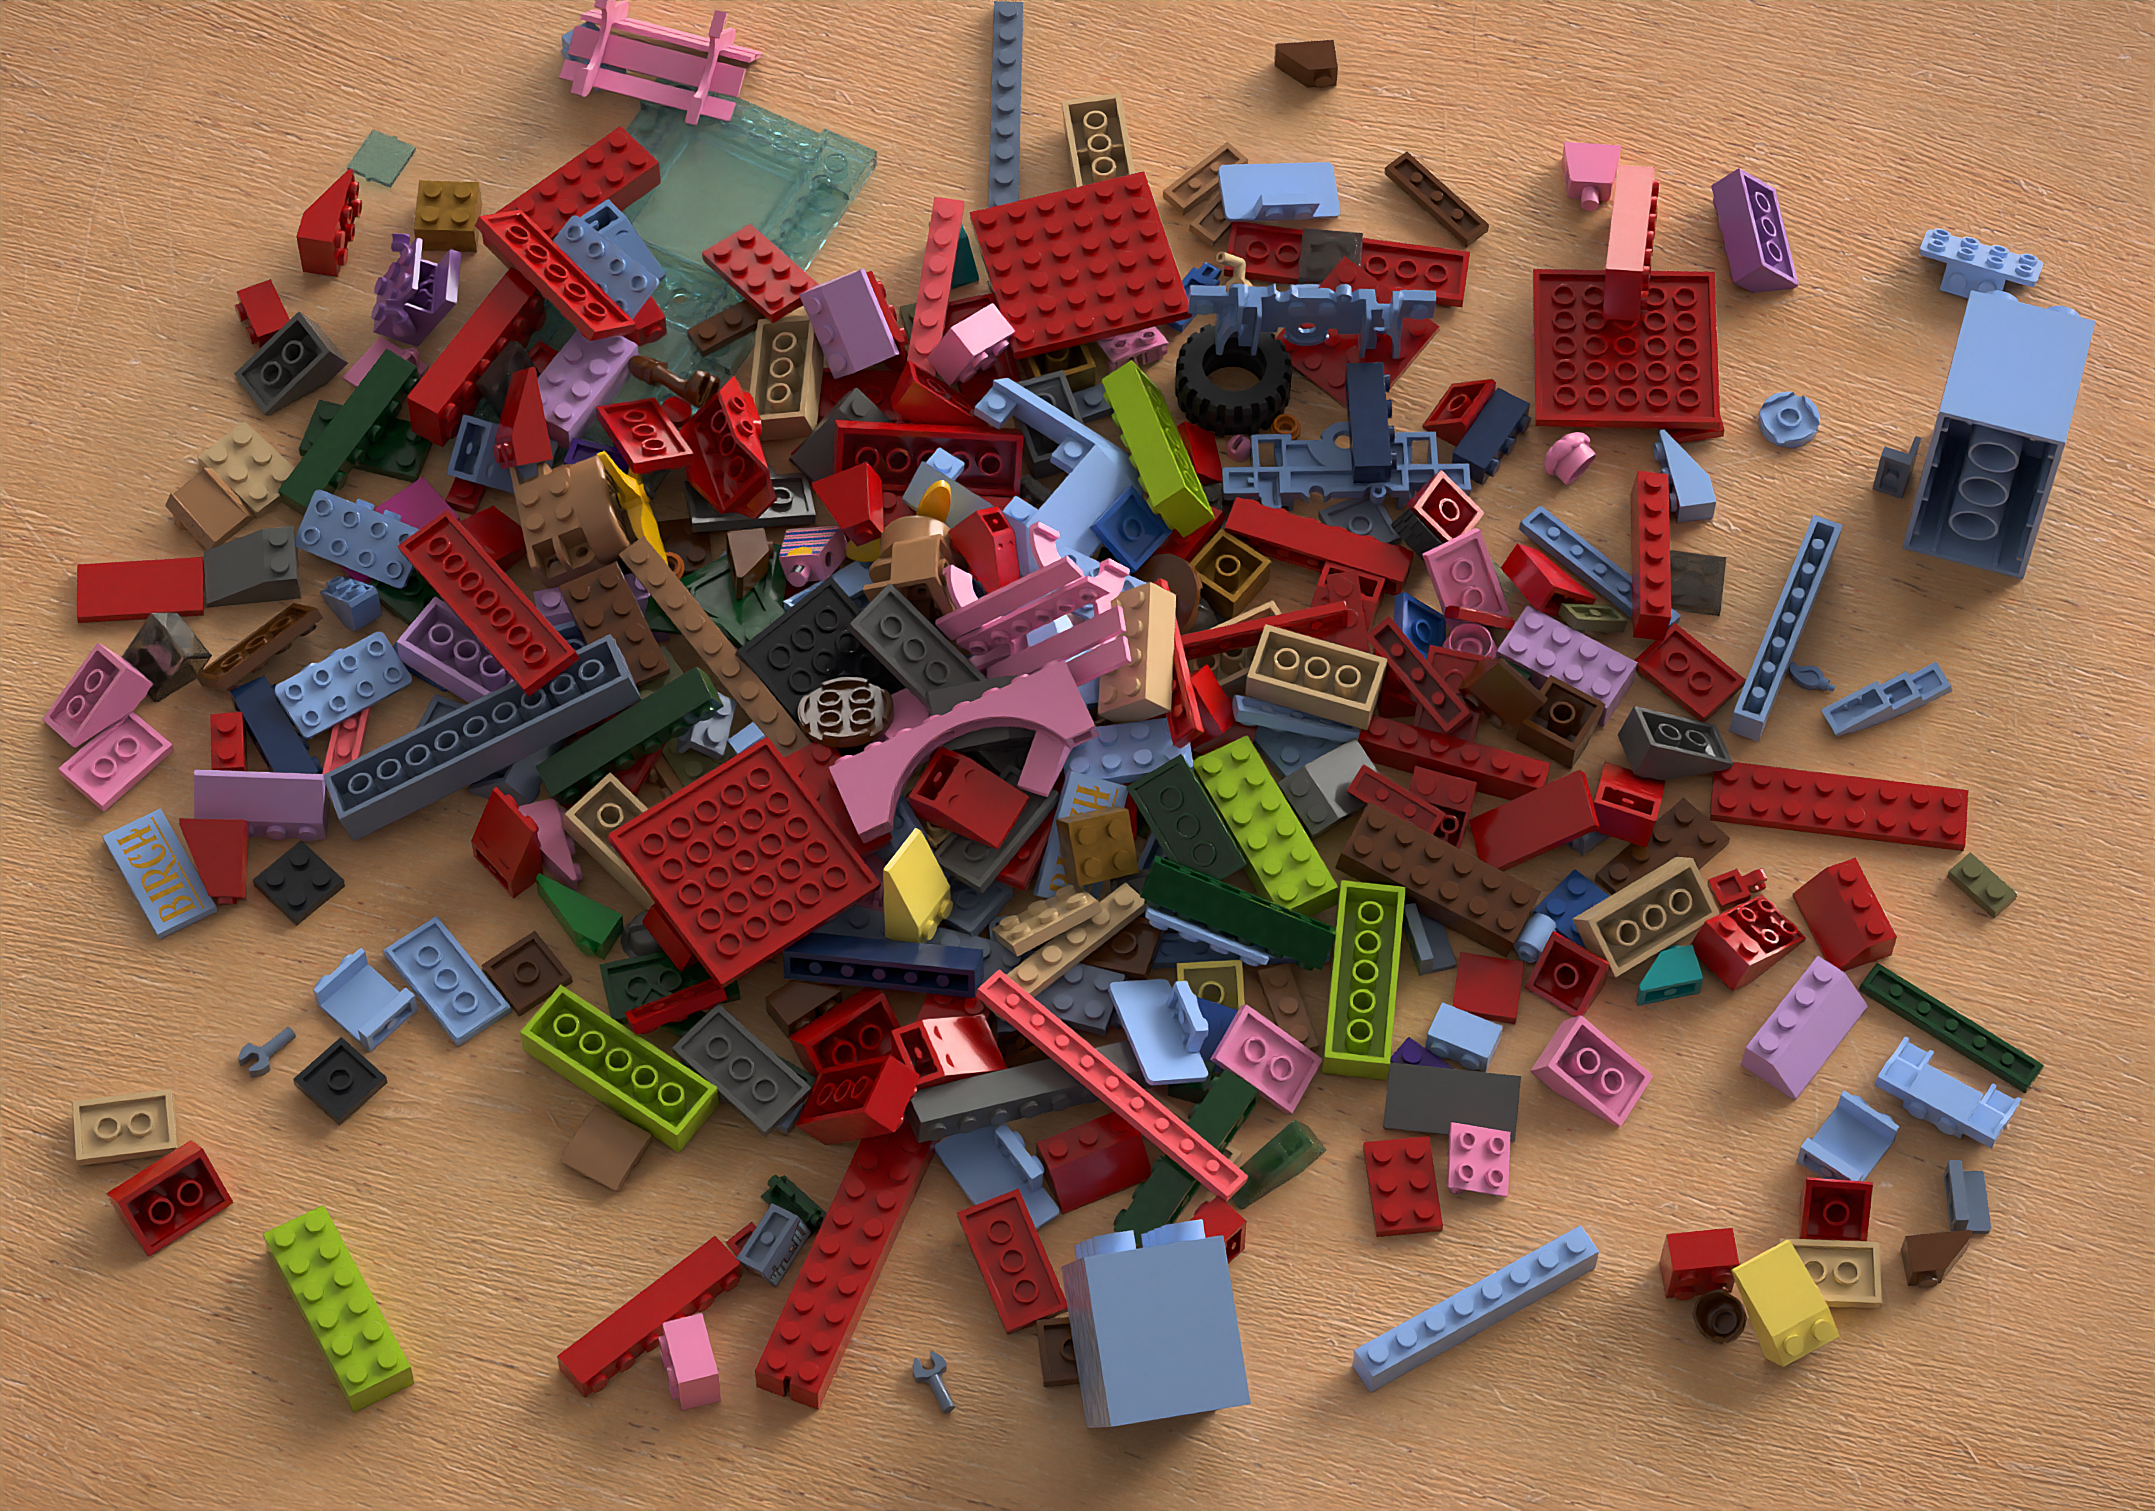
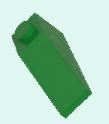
M539 873L536 877L538 894L574 944L584 954L588 956L595 955L604 960L624 930L622 914Z

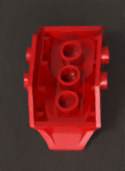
M733 376L679 430V433L694 453V464L686 465L684 468L690 484L721 514L738 513L754 520L758 519L777 498L759 440L762 433L760 416L751 394L743 391L740 383Z

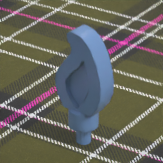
M1795 662L1790 663L1789 675L1799 686L1808 690H1817V688L1823 691L1828 689L1833 692L1836 686L1830 684V680L1824 677L1819 668L1815 666H1797Z

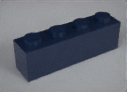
M1383 362L1346 363L1344 381L1353 483L1390 482L1391 470H1397L1396 451L1391 452L1390 444L1395 442L1394 426L1388 425V418H1392V400H1386V393H1390V375L1384 374Z
M265 675L230 691L233 707L236 712L243 713L246 730L269 772L322 774L323 770L317 757L311 758L307 752L310 749L307 740L300 733L297 734L293 727L295 726L276 697L274 693L276 684L270 686Z

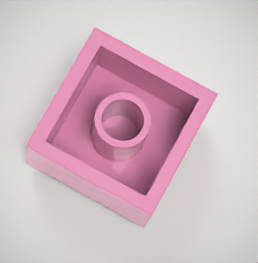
M992 303L951 327L927 359L949 387L958 381L965 383L977 373L978 369L981 368L983 371H986L997 362L998 359L995 356L1001 354L1009 347V337L1015 333V330Z
M702 1313L662 1323L664 1335L659 1336L658 1340L664 1370H667L672 1400L679 1399L682 1411L721 1401L718 1371Z

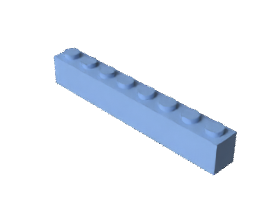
M1813 515L1733 712L1729 732L1759 742L1838 546L1842 524Z
M1580 1225L1355 1349L1352 1367L1371 1393L1595 1269L1599 1250Z

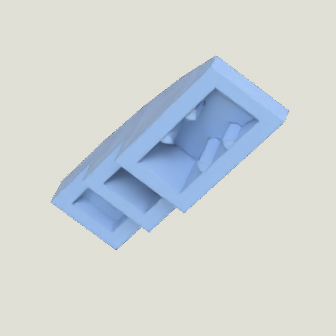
M1936 661L1911 675L1906 671L1881 685L1878 681H1875L1823 708L1821 711L1835 736L1838 737L1871 727L1919 708L1952 692V688Z

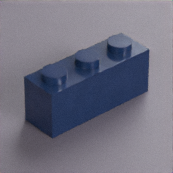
M1497 388L1453 451L1451 464H1469L1470 479L1483 486L1489 476L1494 477L1498 472L1503 455L1508 456L1512 452L1516 444L1515 438L1519 432L1524 434L1531 422V417L1528 416L1530 403Z

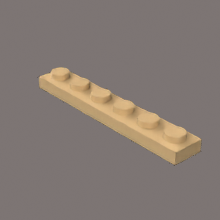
M1125 882L1099 902L1102 909L1101 913L1055 936L1006 975L1034 998L1146 911L1145 899L1140 898V895ZM984 1003V1005L987 1006L1002 1021L1005 1020L993 1009H991L987 1004Z

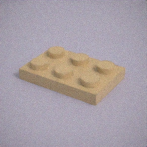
M245 421L197 456L199 464L202 467L212 468L252 510L257 519L282 502L278 490L295 469Z
M1068 885L1060 888L1055 896L1032 903L1025 912L1005 917L1000 921V925L992 928L996 940L1018 957L1101 913L1102 909L1098 900L1079 886Z
M172 1089L72 1101L75 1153L78 1166L168 1155L177 1149Z
M1779 1238L1778 1244L1786 1240L1791 1241L1828 1307L1881 1308L1880 1242Z

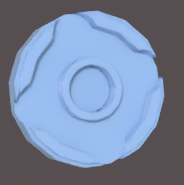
M1786 391L1775 393L1765 400L1759 412L1758 425L1761 433L1768 441L1780 447L1795 448L1812 441L1818 432L1820 415L1816 405L1809 398L1803 395L1800 397L1794 395V392Z

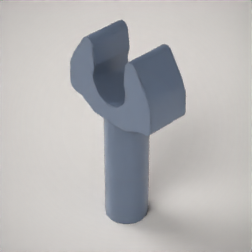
M287 1027L262 1047L254 1046L251 1043L246 1044L238 1057L240 1066L245 1065L251 1059H258L259 1061L249 1068L250 1076L265 1075L271 1070L269 1065L270 1056L293 1040L296 1034L290 1027Z
M931 1351L930 1359L934 1366L932 1370L923 1369L919 1359L915 1358L913 1363L915 1382H924L930 1385L943 1413L954 1410L955 1406L941 1379L942 1374L947 1370L944 1358Z

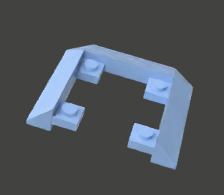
M1009 378L994 380L993 387L975 406L974 415L998 430L1013 415L1058 443L1059 446L1052 453L1050 462L1069 474L1039 510L1017 496L1012 499L1003 511L1001 510L1015 531L1021 578L1040 569L1033 556L1029 540V527L1038 521L1060 532L1059 538L1055 540L1056 550L1061 546H1066L1091 558L1103 543L1089 527L1126 488L1133 486L1143 497V490L1138 481L1139 473L1129 460L1131 454ZM940 447L927 462H921L901 501L917 511L924 493L933 483L939 480L947 482L951 489V502L944 524L950 529L977 510L995 507L955 481L963 472L965 463Z

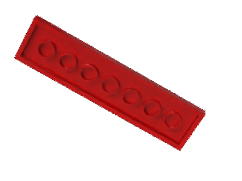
M1240 221L1232 222L1227 249L1228 254L1245 260V279L1288 285L1321 284L1345 256L1391 291H1436V304L1463 307L1470 252ZM1225 265L1224 276L1233 277V268Z
M448 509L397 546L401 554L528 697L580 659L569 643Z
M1733 762L1731 769L1713 772L1709 820L1964 851L1966 845L1969 790Z

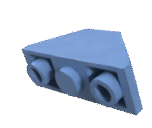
M338 576L326 583L327 588L320 591L322 598L343 625L350 630L356 632L382 616L378 592L374 586L346 576L344 578L343 576Z

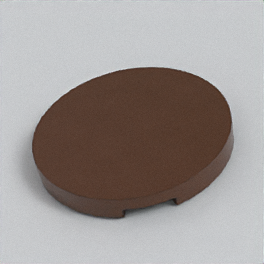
M1158 554L1152 556L1130 576L1145 583H1154L1159 578L1168 582L1170 592L1176 595L1175 615L1180 635H1185L1192 628L1199 615L1197 609L1200 601V590L1203 588L1199 573L1190 562L1176 555Z
M842 677L821 683V688L813 691L808 696H803L798 706L799 725L802 732L812 741L829 747H854L871 742L883 735L889 729L894 719L893 699L888 690H883L870 684L868 679L858 677Z

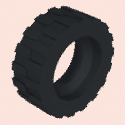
M1410 508L1391 524L1396 533L1423 561V553L1444 544Z

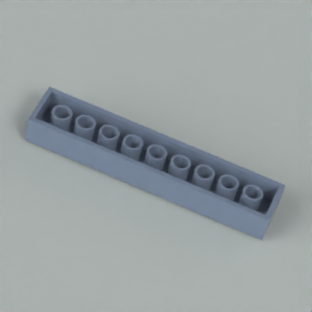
M611 634L577 650L576 653L580 658L578 661L529 697L513 681L324 774V780L338 819L352 840L356 841L641 701L642 699L624 656Z

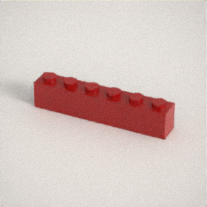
M1638 471L1630 494L1633 637L1664 641L1672 618L1668 474Z
M1236 497L1224 528L1226 532L1261 555L1322 573L1327 560L1386 578L1384 593L1393 596L1403 592L1413 562L1414 551H1410L1402 545L1378 541L1373 536H1362L1349 532L1340 526L1333 527L1320 523L1311 517H1300L1291 514L1282 508H1271L1261 505L1253 499Z
M1372 715L1368 730L1361 729L1358 738L1359 744L1372 763L1412 774L1414 773L1415 766L1467 779L1479 784L1477 792L1510 801L1547 785L1551 763Z
M716 1236L712 1237L557 1356L559 1370L584 1398L592 1392L597 1393L608 1384L611 1377L618 1372L623 1373L635 1363L637 1357L645 1351L651 1352L659 1346L658 1337L664 1335L662 1323L692 1316L697 1311L703 1312L712 1305L714 1298L723 1291L729 1292L734 1289L740 1282V1278H742L741 1263Z

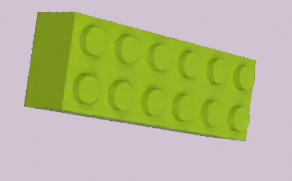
M1132 360L1101 379L1106 390L1103 393V397L1107 404L1114 409V413L1111 416L1118 428L1123 431L1120 438L1126 448L1132 453L1129 456V460L1133 467L1140 472L1141 476L1138 477V481L1143 490L1149 494V498L1146 501L1153 513L1156 515L1160 513L1167 527L1170 530L1176 529L1183 537H1186L1214 519L1212 509L1162 391Z
M1248 735L1193 760L1194 774L1248 865L1244 867V870L1259 896L1308 917L1337 905L1338 886Z
M1341 880L1337 905L1336 937L1333 948L1322 1073L1387 1080L1391 1059L1406 887Z
M562 985L556 989L520 1031L522 1047L525 1052L643 1130L654 1135L655 1138L678 1153L681 1152L719 1106L718 1088L640 1036L635 1035L634 1032Z
M322 1205L263 1233L267 1251L352 1412L355 1413L414 1384L411 1366L326 1207Z

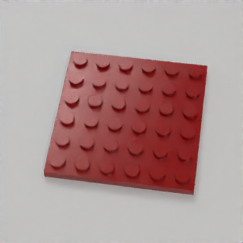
M1144 171L969 212L970 221L998 309L1015 330V333L1009 337V344L1015 360L1192 318V313H1188V298Z
M1533 269L1535 426L1720 429L1715 272L1651 271L1647 310L1641 309L1639 321L1603 319L1605 270Z
M768 736L609 833L607 839L720 989L728 986L875 893L881 887L879 880Z

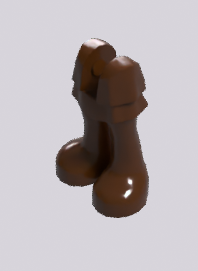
M635 355L628 362L629 372L635 378L646 382L648 385H653L657 389H660L661 385H663L699 409L720 389V378L710 375L703 370L696 371L689 380H685L668 370L667 362L658 361L643 355Z

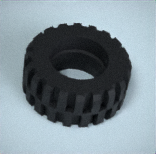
M1208 324L1201 327L1200 333L1194 332L1187 338V343L1182 345L1179 351V358H1177L1175 396L1178 398L1180 410L1184 413L1186 412V418L1192 424L1197 422L1200 428L1213 431L1215 436L1224 438V435L1234 436L1239 434H1248L1250 437L1251 435L1259 434V429L1261 428L1267 430L1274 423V419L1278 415L1284 414L1285 407L1288 406L1290 400L1292 361L1290 354L1286 352V346L1280 339L1275 340L1274 333L1260 332L1256 355H1251V346H1238V331H1235L1227 339L1222 355H1216L1215 326ZM1239 367L1253 373L1260 382L1246 390L1229 391L1214 385L1207 376L1221 368Z

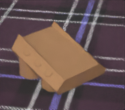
M203 467L198 475L174 494L170 493L165 505L173 514L176 526L181 530H188L195 537L196 543L206 550L222 545L255 517L252 510L212 468Z

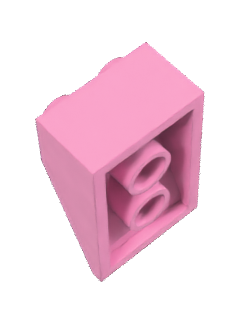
M97 643L42 720L71 746L76 748L135 710L140 701L146 697L153 683L124 658Z
M1581 1015L1564 1020L1530 1071L1557 1094L1616 1127L1622 1126L1653 1078L1650 1072Z

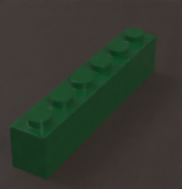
M386 348L279 488L278 492L283 504L304 516L316 490L320 489L334 494L336 490H341L348 480V474L355 466L357 467L363 462L368 448L373 442L379 441L384 433V427L390 419H395L399 415L403 402L421 380L417 366Z
M696 666L536 765V768L551 798L563 806L574 803L582 797L583 793L595 787L609 773L614 775L619 771L631 768L638 759L646 754L657 752L662 748V744L672 738L683 736L696 723L712 718L716 711L724 707L709 676Z
M1157 855L1154 857L1140 892V898L1145 899L1144 903L1154 909L1162 910L1163 907L1175 911L1174 915L1179 919L1187 922H1192L1193 919L1205 923L1204 927L1209 931L1217 934H1222L1225 931L1235 935L1234 939L1244 945L1253 946V943L1265 947V952L1269 955L1281 959L1285 955L1296 960L1295 964L1310 971L1313 968L1322 970L1336 937V928Z
M1226 1069L1220 1077L1215 1076L1210 1081L1206 1089L1207 1096L1201 1104L1197 1102L1188 1114L1189 1121L1186 1124L1221 1154L1225 1152L1260 1101L1257 1088ZM1167 1154L1164 1157L1160 1155L1151 1167V1176L1146 1183L1141 1182L1132 1195L1133 1202L1127 1210L1122 1209L1118 1213L1113 1223L1115 1233L1134 1231L1136 1249L1143 1248L1141 1234L1153 1231L1155 1228H1161L1163 1225L1174 1224L1202 1185Z

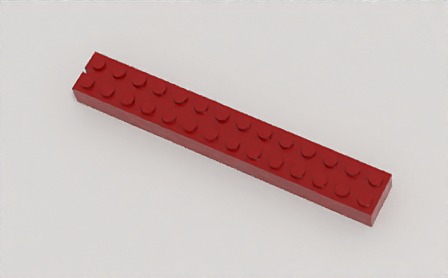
M928 993L915 1022L927 1019L984 1015L991 1029L995 1020V1014L977 996L970 998ZM905 1111L903 1113V1123L895 1133L861 1139L755 1369L756 1387L785 1397L787 1393L786 1378L790 1379L791 1400L819 1410L934 1156L935 1145L941 1140L918 1143L907 1120Z

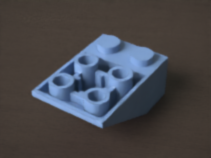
M609 199L580 217L658 278L659 281L666 277L665 272L630 221Z
M463 414L446 474L514 493L510 469H501L500 463H497L494 458L493 446L496 445L495 438L499 424ZM549 439L553 459L545 462L552 469L559 442ZM537 463L516 467L525 479L538 475Z

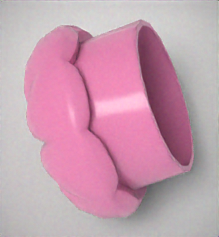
M1575 432L1567 434L1561 440L1555 442L1545 456L1544 469L1546 473L1550 476L1556 474L1566 486L1574 482L1591 465L1596 457L1594 451L1589 447V437L1584 433Z
M1473 622L1456 626L1442 646L1443 648L1492 657V659L1496 658L1497 646L1488 630L1482 625Z

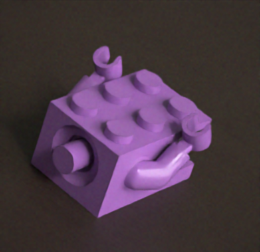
M392 233L393 243H391L392 252H400L401 257L396 262L391 263L388 272L383 277H379L375 284L374 293L377 294V301L371 315L372 319H374L373 332L418 347L457 304L462 253L450 249L440 262L436 264L421 259L423 239L416 238L410 245L409 234Z

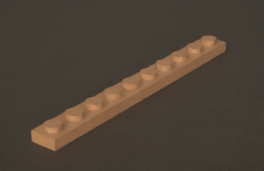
M644 536L618 554L733 699L737 701V704L750 720L756 724L765 737L768 736L783 757L811 744L810 740L759 677L735 655L737 650Z

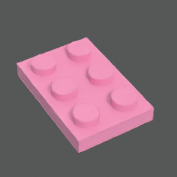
M1474 528L1422 554L1443 614H1445V609L1448 605L1466 607L1502 616L1510 614L1480 529ZM1445 618L1450 634L1456 626L1467 623Z
M132 711L98 733L58 769L64 779L105 812L170 755L174 749L167 739Z
M1245 1004L1240 1006L1210 1060L1222 1069H1226L1257 1088L1261 1097L1288 1115L1292 1114L1323 1059Z

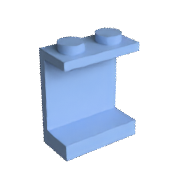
M362 948L354 954L347 955L341 961L339 967L330 975L323 976L313 989L316 1005L369 1052L374 1050L418 1011L415 995L407 988L399 992L368 964L366 952Z
M1844 1090L1840 1095L1836 1109L1812 1140L1807 1138L1800 1147L1797 1162L1823 1179L1864 1182L1895 1141L1899 1126L1887 1114L1878 1113L1869 1107L1861 1097L1851 1095Z

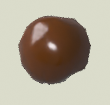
M1721 1289L1704 1293L1695 1302L1692 1314L1699 1332L1706 1339L1720 1344L1736 1340L1745 1330L1747 1314L1739 1299Z

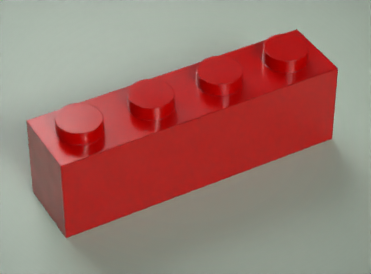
M1390 616L1386 617L1365 635L1366 639L1380 656L1387 658V664L1447 735H1451L1473 716Z

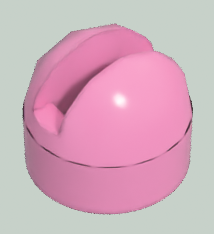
M1241 434L1232 436L1227 443L1228 457L1237 462L1247 460L1250 457V440ZM1237 444H1240L1237 450L1233 449Z

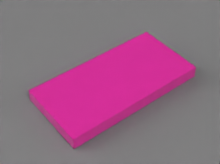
M423 477L373 509V511L383 514L385 509L402 516L400 522L417 529H421L447 509L460 521V517ZM339 565L349 578L365 584H369L374 580V578Z

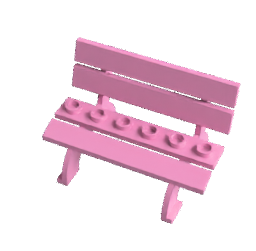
M596 0L594 7L601 10L593 9L582 13L581 20L600 24V29L596 31L575 25L567 54L590 60V63L587 65L565 59L559 78L573 82L571 93L585 97L594 87L687 111L684 122L697 126L700 115L726 122L731 120L736 103L711 97L707 94L708 91L738 98L746 69L717 62L718 55L750 63L761 58L762 54L761 51L733 45L736 29L727 28L723 30L727 13L719 10L714 12L708 34L709 38L628 18L629 2L624 0L615 3V0ZM612 27L708 52V56L705 59L612 35L609 32ZM603 63L696 87L698 90L697 92L680 89L600 68V65Z
M1038 521L1029 527V540L1033 556L1040 569L978 599L973 590L971 574L953 565L944 568L942 575L947 577L948 590L957 610L936 619V626L951 640L957 638L956 645L978 656L984 655L1007 643L1010 644L1011 656L986 668L988 679L1023 674L1031 675L1040 671V668L1048 662L1067 660L1100 645L1066 662L1077 687L1131 662L1127 637L1121 636L1116 638V636L1126 632L1123 609L1118 605L1111 608L1110 601L1120 594L1125 576L1129 575L1130 569L1108 558L1100 562L1099 573L1096 577L1083 576V571L1068 556L1060 558L1055 546V540L1059 538L1060 532ZM1089 603L1093 604L1094 617L1028 648L1026 634Z

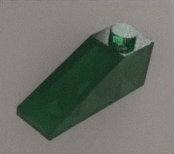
M1293 1120L1239 1168L1249 1177L1247 1182L1231 1197L1239 1209H1245L1303 1172L1327 1149L1308 1125Z

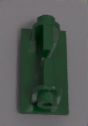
M777 1175L772 1176L767 1183L770 1188L761 1195V1199L769 1206L773 1203L797 1215L811 1231L809 1239L821 1228L827 1213L785 1175L781 1177Z

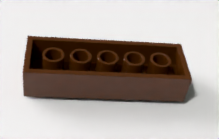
M1371 802L1368 803L1335 866L1339 871L1363 883L1406 887L1404 905L1416 903L1419 913L1507 958L1541 891Z

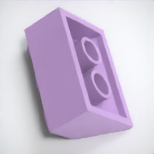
M864 268L821 283L799 294L834 379L855 373L899 354Z

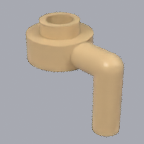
M1222 251L1217 253V263L1233 268V278L1225 285L1226 292H1229L1231 284H1246L1249 287H1253L1248 280H1245L1246 262L1244 259Z

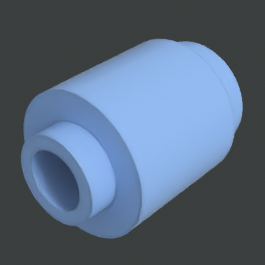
M1536 913L1532 918L1527 919L1514 943V949L1518 957L1528 963L1538 961L1551 933L1556 928V923L1550 917Z

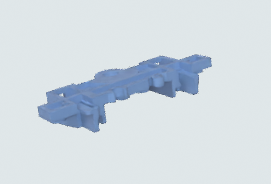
M1231 284L1229 292H1226V286L1190 285L1188 296V313H1198L1201 315L1216 314V355H1222L1227 339L1235 331H1238V346H1251V355H1256L1260 332H1277L1280 327L1286 328L1284 338L1290 343L1299 346H1313L1324 342L1329 338L1328 329H1337L1338 334H1358L1359 358H1364L1366 349L1376 348V334H1387L1392 339V357L1399 358L1400 337L1403 327L1402 318L1417 320L1433 318L1436 305V291H1392L1390 304H1378L1374 289H1358L1352 292L1351 286L1347 284L1337 286L1336 292L1329 288H1297L1293 284L1290 285L1289 290L1284 292L1277 291L1276 284L1268 287H1249L1246 284ZM1303 323H1312L1315 325V327L1311 329H1302L1298 326Z
M1337 422L1330 425L1321 434L1320 438L1322 440H1292L1291 434L1251 435V467H1222L1223 500H1235L1236 497L1261 500L1262 505L1271 508L1288 506V511H1293L1294 499H1302L1305 503H1309V496L1313 492L1322 494L1323 503H1326L1331 498H1363L1370 493V500L1374 504L1383 503L1387 493L1391 497H1397V509H1402L1403 504H1407L1415 495L1414 491L1417 493L1440 470L1467 496H1470L1471 493L1469 464H1438L1436 432H1396L1395 442L1390 444L1391 452L1396 451L1397 470H1391L1390 482L1353 483L1350 448H1339L1335 444L1337 437L1341 435L1349 437L1348 422ZM1429 440L1427 449L1428 464H1411L1413 441ZM1258 443H1274L1276 467L1260 466Z

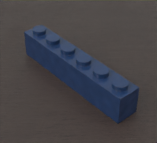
M811 932L783 950L784 979L975 998L977 989L984 978L983 949Z

